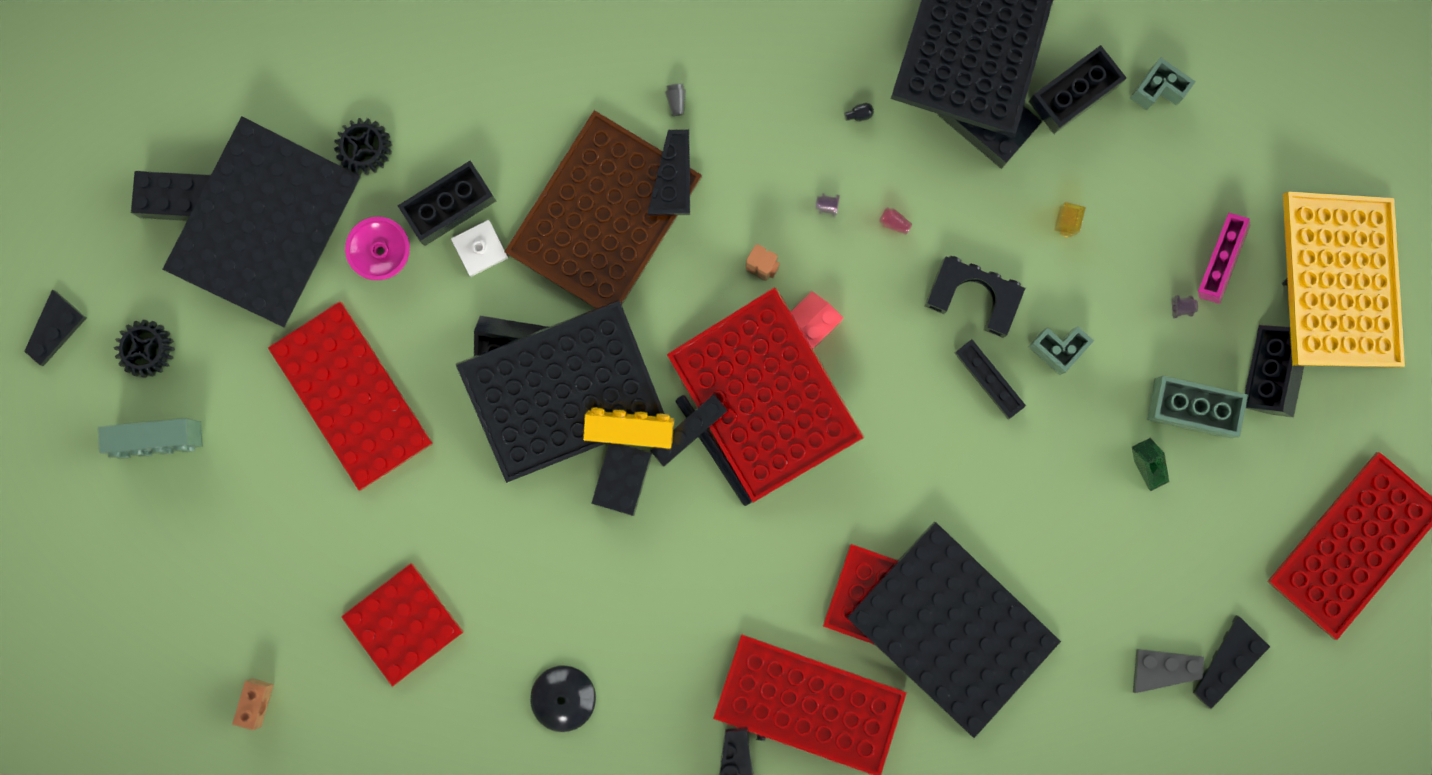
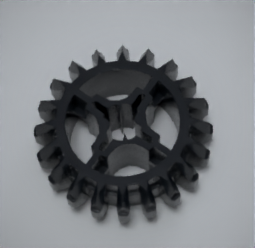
M358 118L357 124L350 120V127L343 125L344 133L337 132L341 139H335L334 141L339 145L334 148V151L339 153L336 158L342 161L341 165L344 168L347 167V170L350 172L355 170L357 175H360L362 171L365 175H369L370 169L377 173V166L384 168L383 160L389 162L386 154H392L391 149L388 148L392 146V142L388 140L390 138L389 133H385L386 129L384 126L379 127L377 121L372 123L369 118L365 122ZM364 132L362 136L354 137L355 135ZM375 135H377L379 140L378 151L373 147ZM349 143L354 146L351 159L348 154ZM357 144H359V145H362V144H363L364 146H365V144H366L369 149H367V148L363 149V148H362V150H361L360 147H359ZM372 156L371 159L363 161L365 157Z
M142 320L141 323L134 321L133 326L126 325L127 332L119 331L122 338L115 339L116 342L120 343L119 346L114 347V350L119 351L115 358L121 359L118 364L121 367H125V372H132L133 376L137 377L140 375L146 378L148 374L152 377L155 376L156 371L162 373V365L165 367L169 366L167 359H173L169 352L175 350L174 347L169 345L174 340L168 338L171 333L167 330L164 331L165 327L163 325L157 326V322L151 321L149 323L148 320ZM151 332L155 336L145 340V338L140 337V334ZM144 358L150 363L139 366L134 361Z

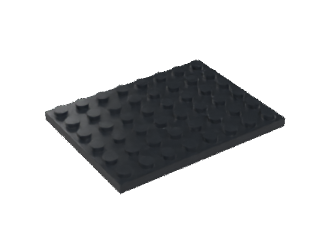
M921 0L891 99L1014 138L1053 0Z
M241 116L162 270L285 328L361 176Z
M620 300L456 363L458 372L506 483L606 444V442L584 440L585 414L592 408H602L604 412L612 413L613 410H624L626 414L634 415L635 412L648 413V416L655 417L657 414H665Z
M933 522L846 617L973 738L981 732L1061 642L937 522Z

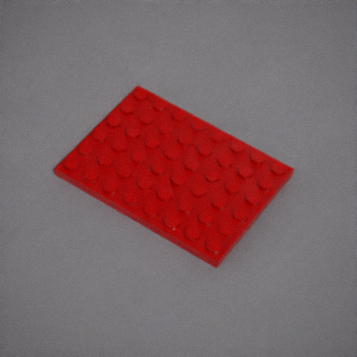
M776 287L667 354L698 408L715 394L729 410L709 428L753 503L865 438Z

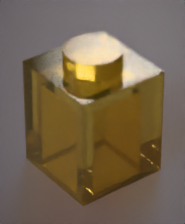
M1064 202L1060 206L1054 231L1060 232V235L1065 237H1072L1078 234L1086 207Z

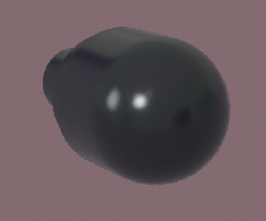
M869 103L855 105V107H852V111L844 113L845 120L855 119L856 122L868 120L873 116L874 108Z

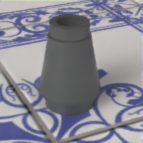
M683 84L668 85L665 93L672 116L684 115L686 89H684Z

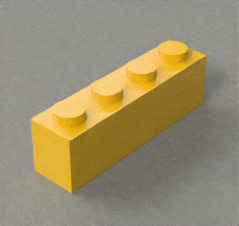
M592 408L585 414L584 440L671 449L674 418H669L667 414H657L655 417L648 416V413L635 412L634 415L626 414L624 410H613L612 413L604 412L602 408Z

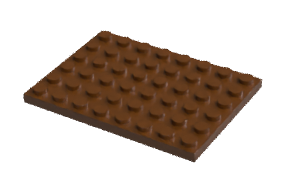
M594 110L504 252L595 309L620 300L622 305L678 216L647 215L663 151ZM691 168L690 196L702 178L700 173Z

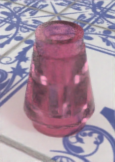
M887 207L879 219L883 227L907 234L912 226V223L894 208L890 209Z

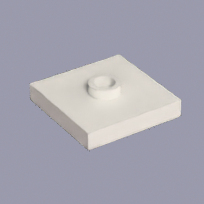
M490 220L451 238L470 277L508 259Z

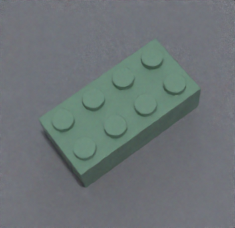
M1160 376L1155 378L1147 420L1226 438H1237L1241 434L1248 395Z
M187 418L98 427L99 452L108 454V458H131V455H138L139 457L152 456V453L173 454L174 451L194 452L196 447H203L201 421Z

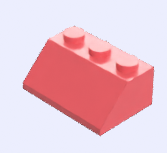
M813 291L791 311L812 349L844 319L827 301Z

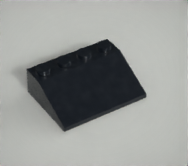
M1024 106L1016 134L1013 138L938 114L941 119L1001 169L1043 122Z

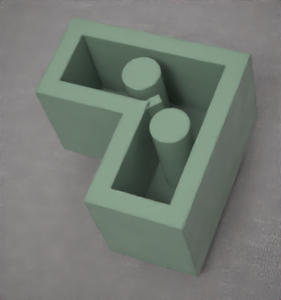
M1160 57L1136 88L1130 99L1146 110L1155 103L1160 95L1174 105H1177L1185 98L1196 81Z
M1078 326L1072 329L1063 340L1056 336L1049 328H1046L1040 332L1028 347L1061 375L1068 371L1094 340Z

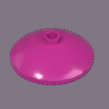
M370 217L359 222L350 231L345 244V254L350 267L357 274L369 280L381 281L392 278L405 267L410 255V242L404 229L395 221L385 217ZM380 248H384V253L382 255H378V250Z

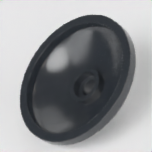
M561 665L546 670L537 678L531 690L530 703L533 714L543 726L557 732H569L581 727L588 721L595 708L596 693L593 683L583 671L572 666ZM558 697H564L566 700L565 704H560Z

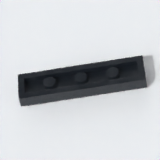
M973 339L954 353L1008 420L1026 406Z
M713 394L673 430L671 449L653 447L650 452L663 467L666 466L729 410Z

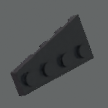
M668 130L647 213L648 216L690 215L689 130Z
M1238 615L1234 617L1231 628L1224 635L1221 646L1214 653L1211 664L1206 668L1202 679L1199 680L1193 691V694L1209 709H1212L1271 647Z
M747 727L725 729L720 775H753Z

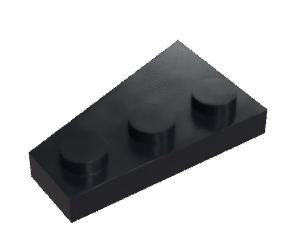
M52 290L24 352L39 365L44 366L87 318L57 291Z

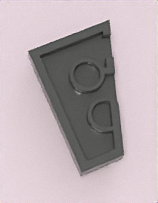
M1137 649L1133 693L1202 679L1204 657Z

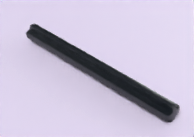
M685 395L675 400L686 418L695 411ZM706 430L699 436V439L744 506L752 503V500L721 449L709 431Z

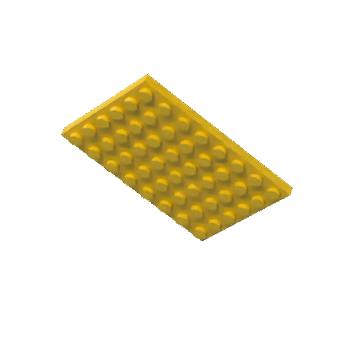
M1301 192L1283 193L1292 366L1405 367L1394 198Z

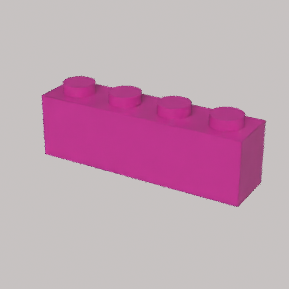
M1228 213L1199 287V298L1217 304L1221 303L1248 234L1250 218Z

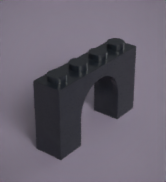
M946 256L942 260L924 307L945 314L959 285L966 282L979 283L989 291L992 297V309L984 331L1002 338L1006 337L1026 288L1022 287L1021 283L1016 280H1004L996 272L989 271L987 273L982 271L978 265L972 263L967 265L962 263V260L958 257Z

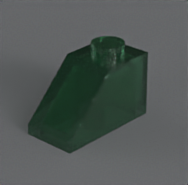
M1151 438L1132 447L1134 462L1150 491L1169 482L1165 453Z

